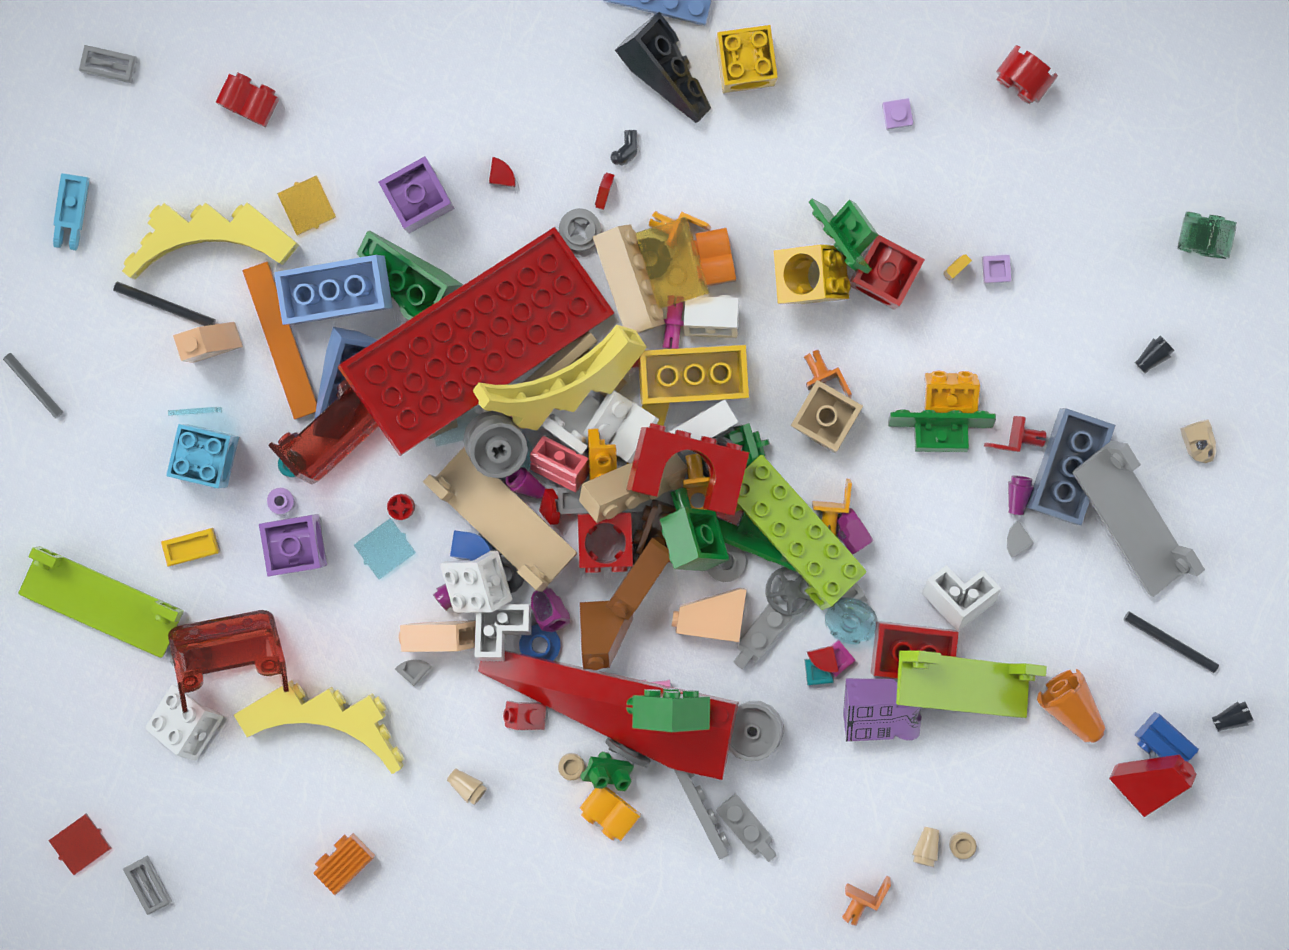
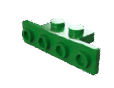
M811 198L809 204L814 210L812 212L813 216L824 224V232L835 240L834 246L846 256V264L854 271L859 269L868 274L871 268L861 254L878 236V233L859 206L849 199L834 216L827 206Z
M901 409L890 413L888 426L914 427L915 452H968V428H993L996 414H989L987 411L963 413L959 410H952L947 413L924 410L918 413Z
M745 513L738 526L717 518L724 543L797 572Z

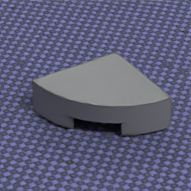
M1016 521L1011 526L1007 536V550L1011 557H1014L1034 543L1019 521Z
M408 660L398 665L395 670L415 686L432 665L422 660Z

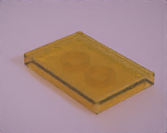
M687 217L636 233L658 309L710 294Z

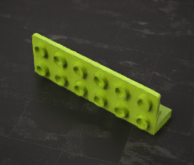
M763 455L758 456L745 469L736 511L742 509L806 580L809 586L804 591L821 610L832 607L866 574V569Z
M32 547L28 557L33 559L18 592L20 596L159 658L164 657L184 610L44 547Z
M900 651L896 704L1026 718L1029 681H1035V676H1046L1047 666L942 656L941 653L926 651Z

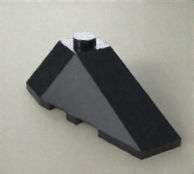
M658 12L630 34L615 49V52L632 73L697 123L711 109V106L698 79L691 76L687 67L690 62L686 55L682 56L676 44L679 39L675 31L662 14Z

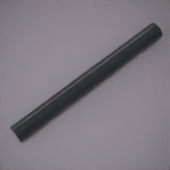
M118 281L114 285L113 291L203 326L215 325L216 319Z
M1130 611L1126 613L1124 621L1212 673L1217 671L1218 663Z

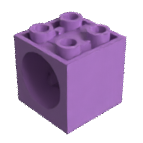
M426 156L378 181L402 227L408 234L455 209Z
M319 514L259 524L267 577L327 566Z

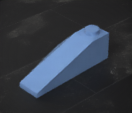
M333 327L325 354L312 430L313 435L338 439L355 415L354 410L361 400L340 372L338 366L376 342L377 339L359 331Z

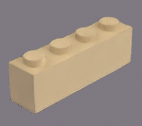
M631 224L618 226L593 236L623 327L636 330L640 334L664 325L663 310L657 302L654 293L655 287L649 278L646 270V260L640 252L637 243L638 237Z
M674 454L665 465L658 496L655 497L626 490L633 464L631 462L583 483L579 501L596 523L604 519H611L622 511L634 509L647 500L656 499L665 492L680 488L683 485V480L686 478L688 467L677 454Z

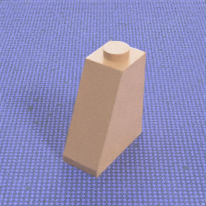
M235 322L197 327L173 335L181 361L196 363L243 347Z
M737 588L679 605V611H673L671 626L676 627L677 634L739 642L746 589Z
M476 620L400 625L399 642L401 644V652L461 651L475 648Z

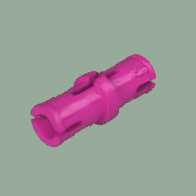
M668 295L662 348L670 349L671 338H673L671 348L679 349L681 326H684L682 312L685 297L677 296L675 307L676 297Z

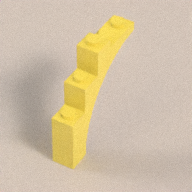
M163 203L162 206L157 205L149 214L151 219L147 224L154 228L155 231L147 233L140 242L142 247L136 254L133 252L124 261L125 267L122 272L128 277L136 279L146 268L167 253L184 246L203 242H230L245 245L265 253L282 265L286 263L300 245L249 203H246L244 206L241 204L235 209L231 216L234 219L231 222L207 203L203 206L198 205L190 215L192 218L190 222L172 207Z
M616 325L589 353L551 375L513 385L478 383L473 392L479 400V405L486 411H496L512 416L514 424L519 428L537 431L554 408L560 411L575 412L591 390L611 394L647 347L636 330Z
M291 680L234 714L246 737L264 729L283 724L310 723L324 725L345 732L364 743L380 757L391 774L399 771L404 766L402 763L404 757L397 746L393 748L388 740L391 738L389 731L384 724L379 725L378 723L379 720L386 716L384 713L386 706L379 696L375 698L373 693L345 709L343 704L346 701L339 690L335 691L333 687H330L305 702L303 700L305 697L303 689L298 683L294 684Z

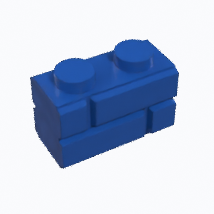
M1154 712L1135 733V736L1140 740L1137 745L1148 754L1153 751L1158 757L1180 755L1188 762L1199 750L1157 712Z

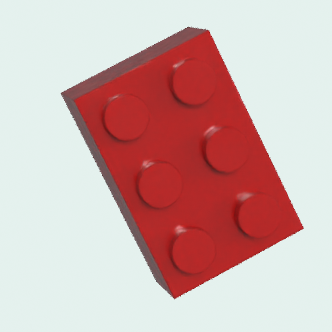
M876 621L870 673L873 676L898 678L900 651H926L941 653L942 656L956 657L959 632L953 629Z

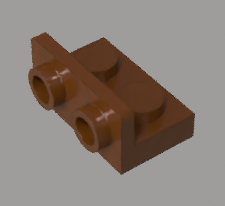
M656 499L652 500L650 506L645 505L641 520L644 521L642 529L636 530L632 544L635 545L636 554L641 555L652 538L667 547L666 540L662 534L660 519L676 512L675 506Z

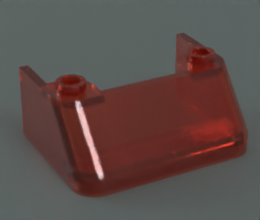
M346 379L337 387V399L300 433L295 432L291 434L288 432L278 440L279 445L273 442L268 445L297 478L309 484H315L379 427Z
M257 610L174 627L168 633L183 713L188 712L185 693L196 691L202 687L204 683L203 674L255 664L256 671L260 675H280L283 691L289 692L286 663L273 614L267 610Z

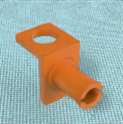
M819 350L813 351V357L816 362H814L810 353L804 356L814 376L812 380L806 383L808 390L813 388L817 380L825 383L837 377L845 395L850 399L852 398V393L839 367L828 370Z
M889 876L885 877L875 896L847 883L845 895L852 898V901L842 918L847 923L851 919V925H857L866 907L877 911L891 886V878Z

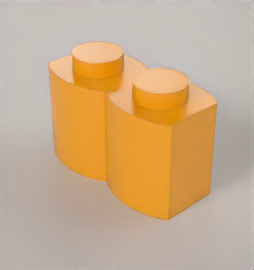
M607 786L603 789L594 788L580 806V809L583 811L581 816L591 824H594L595 821L603 827V834L613 841L615 838L621 841L641 816V813Z

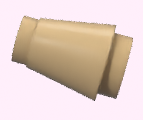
M457 768L447 778L450 785L466 803L471 802L475 805L487 790L483 786L482 781L459 771Z
M924 827L912 854L914 855L913 862L934 867L935 861H938V835L940 830Z

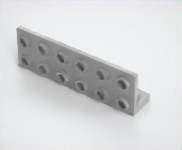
M1111 440L1075 469L1073 475L1148 595L1154 597L1182 573L1199 576L1205 571V568L1193 549L1179 546L1133 472L1141 464L1128 443Z

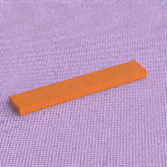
M269 262L242 270L293 418L298 419L316 413L317 401L290 325L282 324L276 282Z

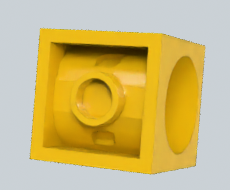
M771 25L717 32L715 42L722 93L775 86L778 76Z
M820 244L773 250L778 304H809L849 299L851 284L847 275L846 256L839 252L834 245ZM815 260L819 266L820 277L816 287L813 289L809 283L808 272L812 262Z

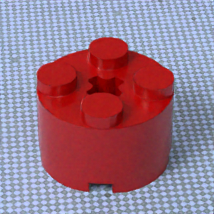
M1015 45L997 69L996 73L999 76L996 80L1007 89L1012 86L1019 91L1017 96L1027 104L1034 101L1039 103L1058 75L1056 73L1050 75L1048 72L1051 68L1029 51H1026L1024 54L1018 52L1021 47Z

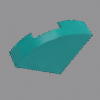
M804 659L808 686L834 683L830 672L819 669L810 659Z

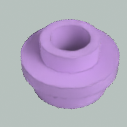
M285 488L273 489L267 497L269 509L277 514L287 513L294 504L292 493ZM278 496H282L285 500L282 506H278L275 502Z

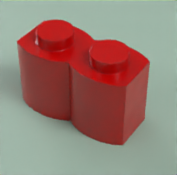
M237 72L236 76L229 74L217 97L216 103L266 128L279 101V98L274 95L276 91L261 84L260 88L250 84L252 79Z

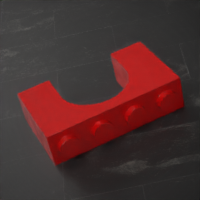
M650 423L649 427H641L626 490L657 497L663 471L668 460L680 451L690 450L700 455L709 469L710 479L703 509L726 515H735L749 456L748 452L741 451V445L727 442L726 447L716 445L717 439L701 436V440L691 438L692 433L676 430L675 434L665 432V426Z

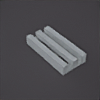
M84 45L79 71L132 83L135 63H137L138 58L128 54ZM91 52L129 61L128 66L88 57ZM92 63L127 71L126 75L86 67V64Z
M148 855L123 868L147 915L172 902ZM141 865L145 866L151 880L153 881L159 895L163 900L162 902H160L154 888L152 887ZM133 869H136L137 873L139 874L146 890L148 891L153 903L155 904L154 906L151 907L148 899L146 898L140 884L138 883L132 871Z

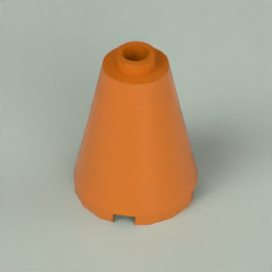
M1076 669V673H1072L1071 670L1064 671L1045 684L1048 689L1044 694L1040 691L1037 696V701L1042 708L1084 742L1094 743L1103 737L1105 730L1104 722L1085 677L1080 670Z

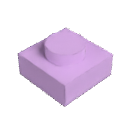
M909 98L882 103L886 130L913 125Z
M1010 255L982 257L983 283L1011 281Z

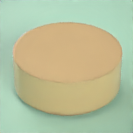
M575 753L565 754L560 759L558 765L560 775L567 780L578 779L585 768L583 759Z
M958 832L951 837L949 848L955 857L968 859L976 851V841L969 833Z

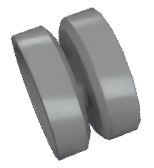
M496 411L484 412L473 418L465 429L463 442L465 451L477 471L487 477L502 478L519 470L526 459L528 448L526 438L519 427L514 424L513 418Z
M748 701L739 705L729 751L735 757L745 761H759L768 757L780 745L783 737V722L779 713L771 705L762 701ZM749 727H755L757 734L751 736L749 734L751 732Z

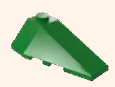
M372 231L366 232L357 251L359 257L385 256L391 298L396 301L401 308L399 311L408 320L463 286L462 283L443 270Z

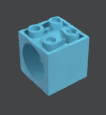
M178 424L166 476L214 488H227L239 436L188 424Z

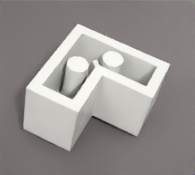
M946 565L927 579L922 594L959 631L993 605L1002 588L985 570H982L964 584Z
M505 604L493 612H476L475 658L478 661H504L505 635H531L532 609L530 605Z

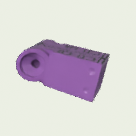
M846 678L843 708L846 742L894 739L895 736L903 740L917 739L920 735L921 707L896 704L898 682L894 679Z

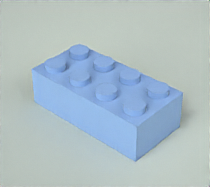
M372 255L274 272L283 325L308 323L393 308L385 256Z

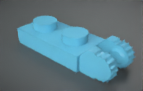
M61 173L53 223L55 226L53 246L56 248H61L64 228H70V250L76 251L78 249L90 179L88 177Z

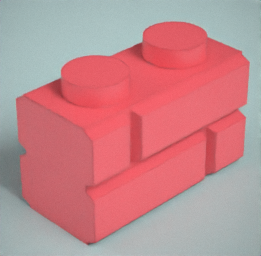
M545 436L539 440L530 454V470L575 493L589 475V458L576 454L575 451Z

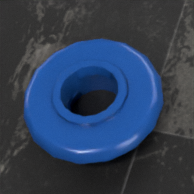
M538 624L531 626V635H521L519 641L521 654L552 661L558 656L561 648L557 632L542 631ZM542 637L547 641L546 651L538 653L533 650L532 642L535 638Z

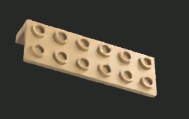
M465 447L458 452L436 477L429 474L423 481L441 500L448 502L518 569L517 573L537 591L543 592L577 555V552L521 498L511 491L502 480L487 477L477 471L466 453Z

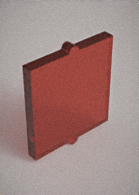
M87 813L48 840L59 855L58 859L60 861L63 860L73 876L112 848L101 834L102 829L96 827Z

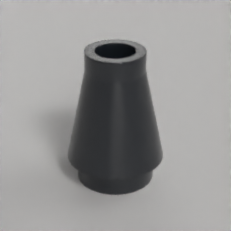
M1160 335L1156 340L1152 339L1139 359L1134 363L1146 374L1152 368L1171 358L1170 355L1175 350Z
M1237 701L1217 716L1212 717L1218 732L1249 726L1248 723L1254 721L1245 701L1242 703Z

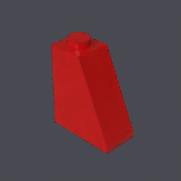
M1180 755L1119 763L1114 767L1109 779L1141 815L1146 817L1191 788L1197 773L1193 766Z

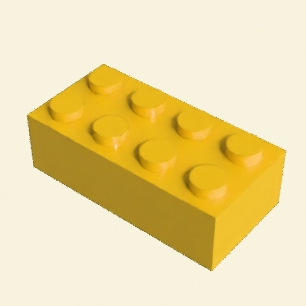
M746 345L644 350L638 358L641 404L749 398Z

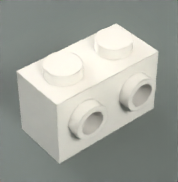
M703 294L686 296L684 313L685 336L737 338L739 298H733L729 295L707 297Z

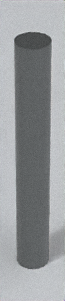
M12 353L7 354L3 358L5 363L56 419L62 415L63 411L14 355Z

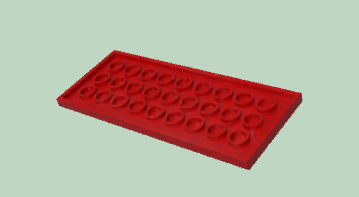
M553 227L338 366V369L397 454L402 456L477 406L479 400L473 390L478 383L492 385H508L611 317L615 312L560 233Z

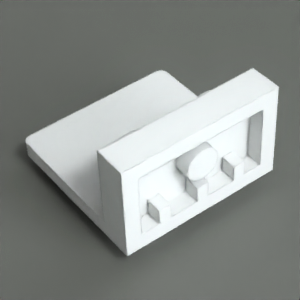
M614 390L611 394H607L583 433L588 436V429H599V439H605V445L615 444L617 455L626 462L631 463L634 459L641 427H649L650 423L657 424L659 419Z
M588 394L575 412L560 411L554 408L541 426L582 455L588 447V436L583 432L601 403Z
M489 551L473 561H445L440 564L454 612H493L512 601L498 551Z
M172 685L145 728L177 756L196 761L224 716L218 711L201 706L178 686Z

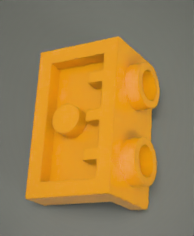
M940 370L925 373L924 410H934L936 413H947L952 410H959L963 413L978 411L980 382L977 374L969 371L946 373Z
M588 429L589 480H592L617 469V449L615 444L605 445V439H599V429Z

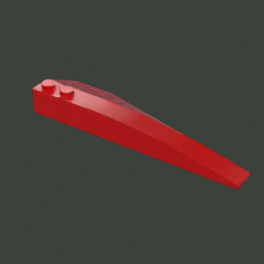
M505 650L504 661H480L478 672L671 769L723 780L739 705L738 701L699 693V696H710V729L665 732L632 728L633 714H629L626 707L633 708V705H626L628 699L633 697V695H644V690L647 689L661 690V693H663L664 688L674 687L597 670H583V667ZM679 689V692L683 694L684 689Z

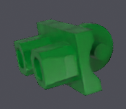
M750 423L734 426V430L724 435L725 438L735 444L741 445V451L749 453L746 468L758 456H766L763 446L770 444L769 439L761 440L759 431L752 432Z
M602 751L598 757H590L587 769L580 776L582 781L592 782L594 788L603 789L608 784L615 786L617 791L625 792L632 782L630 774L634 765L629 761L612 759L609 752Z

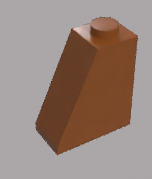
M653 538L649 541L606 605L615 615L629 620L669 562L668 548Z
M609 601L580 602L583 670L610 668L633 621V615L629 620L615 615L606 606Z

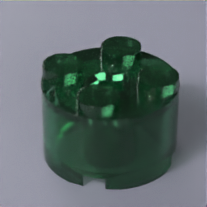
M1185 212L1177 249L1187 253H1191L1193 250V252L1205 257L1230 259L1237 222L1225 220V217L1218 215H1209V218L1201 217L1199 213Z

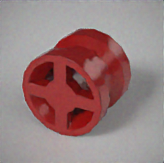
M407 494L394 495L387 503L388 514L396 520L409 518L415 510L414 500Z

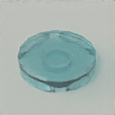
M841 598L832 607H829L825 614V625L831 630L830 634L843 643L854 645L860 644L861 641L865 640L867 642L871 640L877 629L878 619L875 611L859 599Z

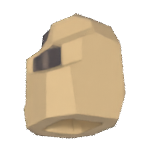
M1209 419L1180 428L1188 454L1194 460L1202 463L1213 461L1216 455V441Z

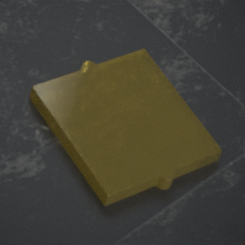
M317 175L300 183L295 182L294 186L277 193L297 236L313 228L319 229V225L336 218Z

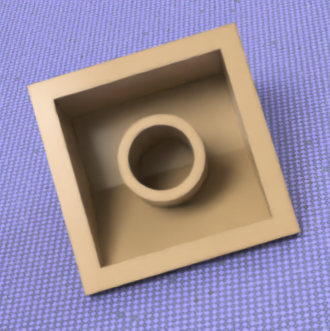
M817 380L791 426L816 443L837 453L862 410L863 405Z

